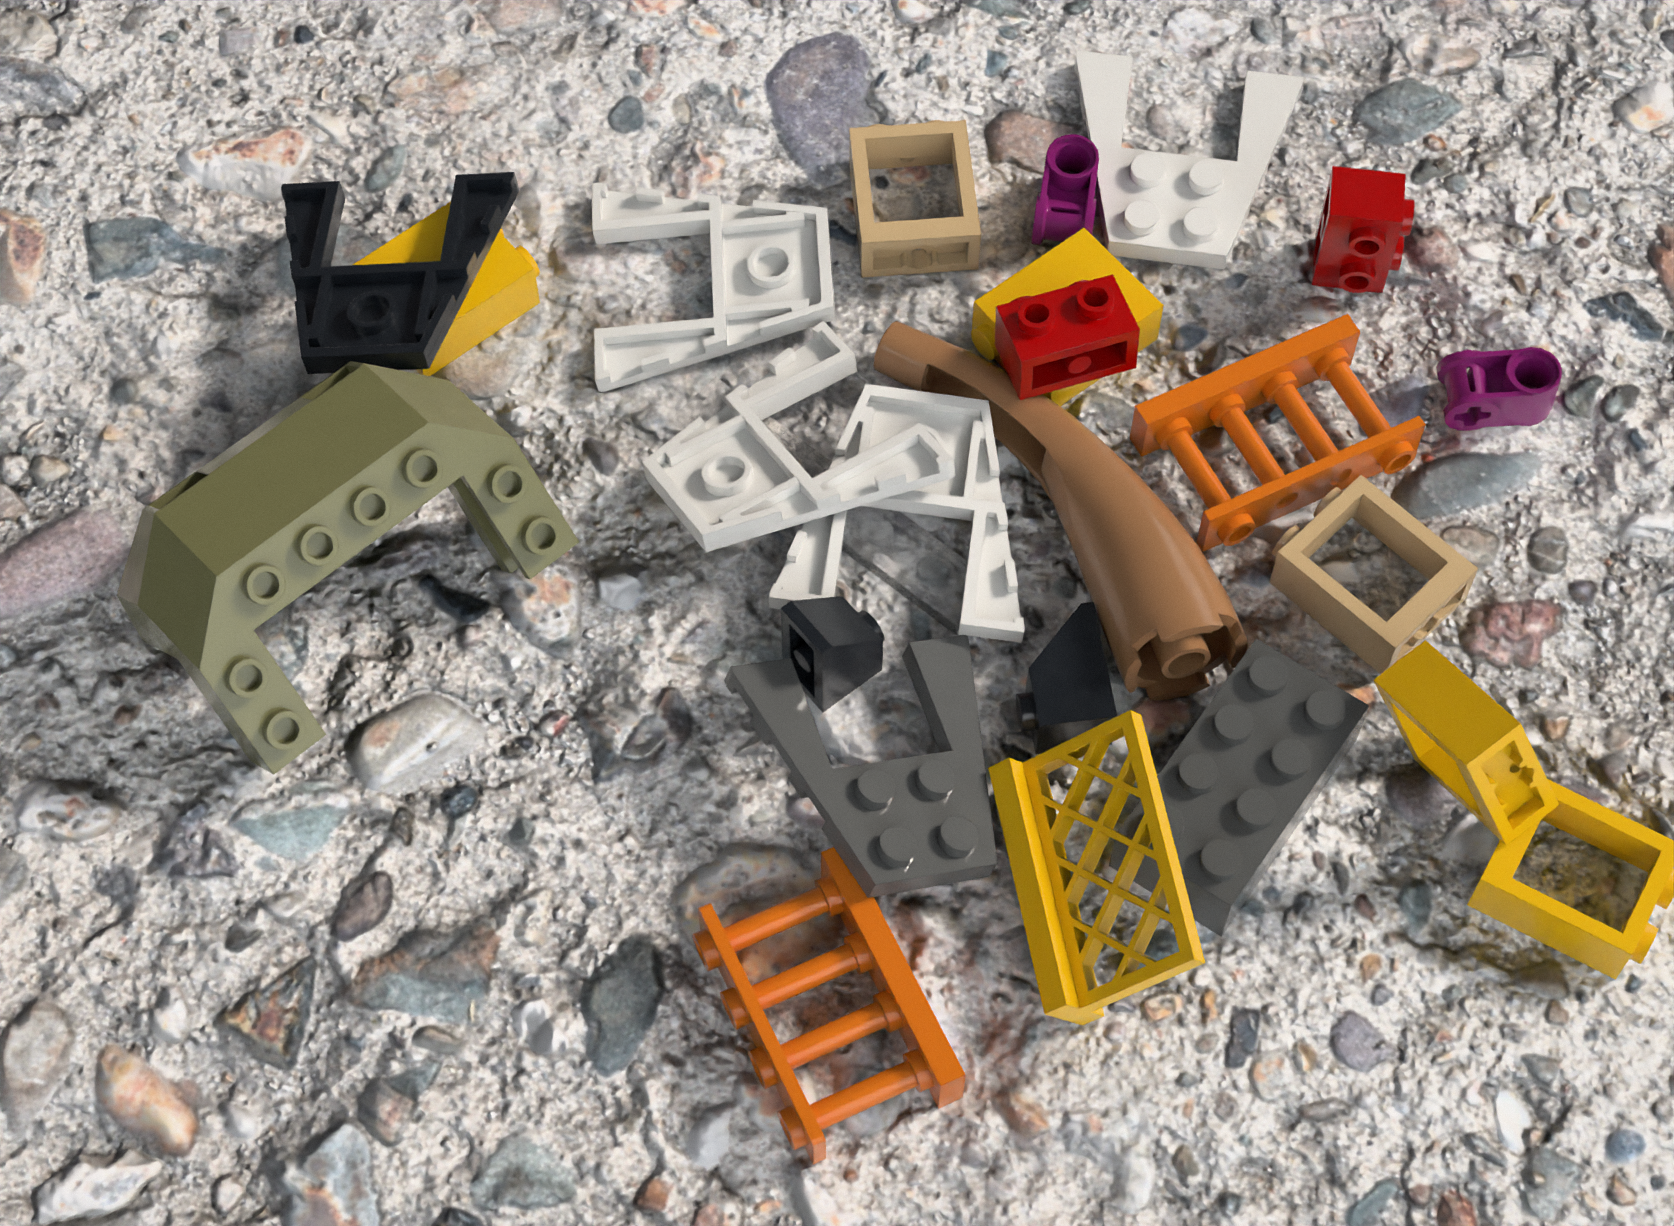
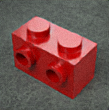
M1332 166L1315 234L1311 285L1340 288L1352 293H1383L1389 270L1399 271L1404 236L1410 235L1413 224L1415 201L1413 199H1404L1406 174Z
M1113 274L1090 281H1077L1068 287L1035 296L1018 297L1009 303L996 306L995 347L1019 400L1136 368L1140 328Z

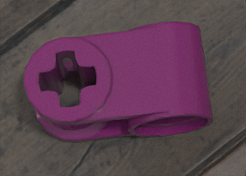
M1077 134L1063 135L1056 138L1049 145L1046 153L1041 192H1038L1031 244L1041 245L1043 240L1063 242L1083 228L1092 235L1097 199H1094L1099 153L1094 143L1086 137ZM1065 172H1074L1077 174H1068Z
M1535 347L1482 352L1478 350L1457 351L1445 356L1436 366L1438 380L1445 385L1448 404L1443 410L1445 424L1452 429L1460 431L1498 426H1532L1541 423L1548 417L1552 409L1562 378V367L1559 360L1551 352ZM1523 385H1530L1536 389H1530Z

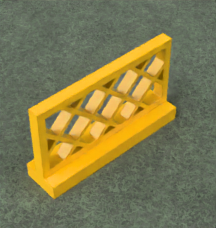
M1129 710L1023 763L1007 758L988 768L1045 1015L1083 1026L1104 1017L1102 1007L1205 963L1141 714ZM1125 736L1129 753L1116 778L1098 768L1109 744ZM1069 763L1079 769L1062 804L1053 799L1047 774ZM1095 776L1114 785L1098 821L1079 812ZM1130 793L1141 799L1144 815L1133 839L1113 829ZM1074 820L1093 828L1078 864L1067 859L1064 842ZM1109 837L1129 846L1113 883L1093 873ZM1145 855L1156 860L1160 873L1159 880L1149 901L1129 891ZM1089 881L1108 890V894L1093 926L1082 921L1078 906ZM1124 899L1145 909L1129 945L1108 935ZM1166 905H1168L1169 912L1165 910ZM1160 918L1172 923L1179 952L1156 961L1144 953ZM1105 943L1122 952L1124 956L1113 980L1098 987L1093 967ZM1140 963L1146 965L1137 970Z

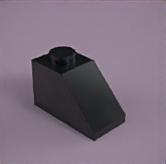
M843 596L794 600L781 608L783 659H792L803 691L822 713L882 670L883 642L885 638L879 624L865 610L857 612Z
M1094 602L1081 603L1028 668L1025 693L1016 694L1019 728L1021 732L1031 731L1035 754H1041L1117 716Z

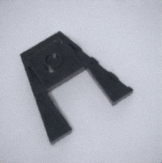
M515 172L461 174L455 176L440 261L331 266L345 203V195L340 181L282 184L281 193L286 208V216H284L286 235L290 243L292 258L290 261L291 277L295 285L297 300L294 302L300 353L307 374L335 373L350 361L395 370L429 369L519 193Z

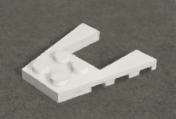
M1076 50L1074 71L1075 76H1078L1083 121H1086L1088 138L1094 143L1099 153L1096 196L1106 249L1113 256L1224 270L1247 219L1258 188L1261 187L1267 173L1268 165L1276 146L1279 145L1288 125L1294 105L1299 100L1304 77L1246 71L1236 161L1121 147L1133 57Z
M592 183V231L596 245L710 234L714 317L594 329L595 381L599 392L613 390L814 327L822 321L826 323L836 320L830 226L827 208L753 200V207L724 204L721 202L720 196L698 194L697 200L665 197L663 190L637 187L634 194L608 191L605 183Z
M822 321L812 328L813 338L796 352L790 347L785 349L769 362L770 372L750 388L743 384L739 385L725 396L727 406L705 423L701 417H698L643 460L642 465L646 480L705 552H709L955 477L953 458L918 423L811 478L761 420L857 372L855 354Z
M865 384L836 447L835 456L829 469L920 423L953 458L955 477L862 506L972 521L958 634L1021 643L1025 626L1024 619L1021 618L1018 602V582L1015 563L1011 558L1007 533L1008 519L999 483L1000 469L989 401ZM847 510L803 523L801 530L797 531L787 553V560L776 584L773 583L770 590L769 608L781 609L784 605L794 600L835 597Z

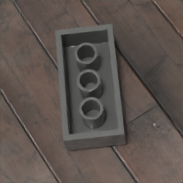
M1257 638L1157 776L1194 920L1221 937L1356 742L1369 708L1368 704ZM1141 799L1118 830V832L1132 839L1144 815ZM1115 839L1109 866L1118 871L1129 846ZM1145 855L1133 880L1151 893H1153L1160 877L1156 860Z

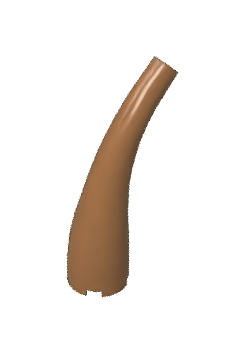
M895 321L887 328L877 347L873 364L874 370L917 391L989 401L994 437L1039 481L1055 507L1077 559L1091 600L1094 602L1097 616L1117 668L1129 693L1134 692L1136 687L1146 689L1150 701L1180 698L1211 686L1206 673L1221 665L1226 659H1228L1232 668L1237 666L1248 649V640L1228 594L1197 543L1168 507L1135 471L1079 420L1045 395L1041 394L1019 400L1007 371L972 352L901 322Z

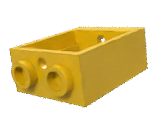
M1423 641L1373 680L1414 760L1506 846L1559 806L1521 723L1429 642Z
M1547 779L1559 806L1507 846L1499 840L1467 905L1616 980L1629 959L1639 964L1642 963L1659 929L1647 923L1655 905L1667 909L1674 897V840ZM1541 820L1648 872L1621 932L1512 878Z

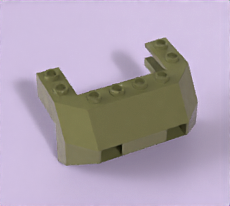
M350 361L142 510L116 596L142 641L179 660L248 759L274 775L327 734L254 630L447 487L500 569L504 572L513 573L519 568L525 578L532 579L578 544L579 540L515 439L449 380Z

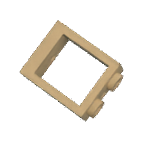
M932 120L916 124H874L868 127L849 128V169L861 278L979 269L981 229L966 120ZM953 164L960 217L874 222L869 178L870 169Z
M1362 475L1344 491L1338 487L1332 489L1316 507L1313 514L1315 518L1303 529L1297 525L1291 527L1279 539L1272 551L1276 560L1269 583L1379 674L1416 648L1467 598L1478 571L1475 565ZM1351 518L1429 580L1387 622L1309 559Z

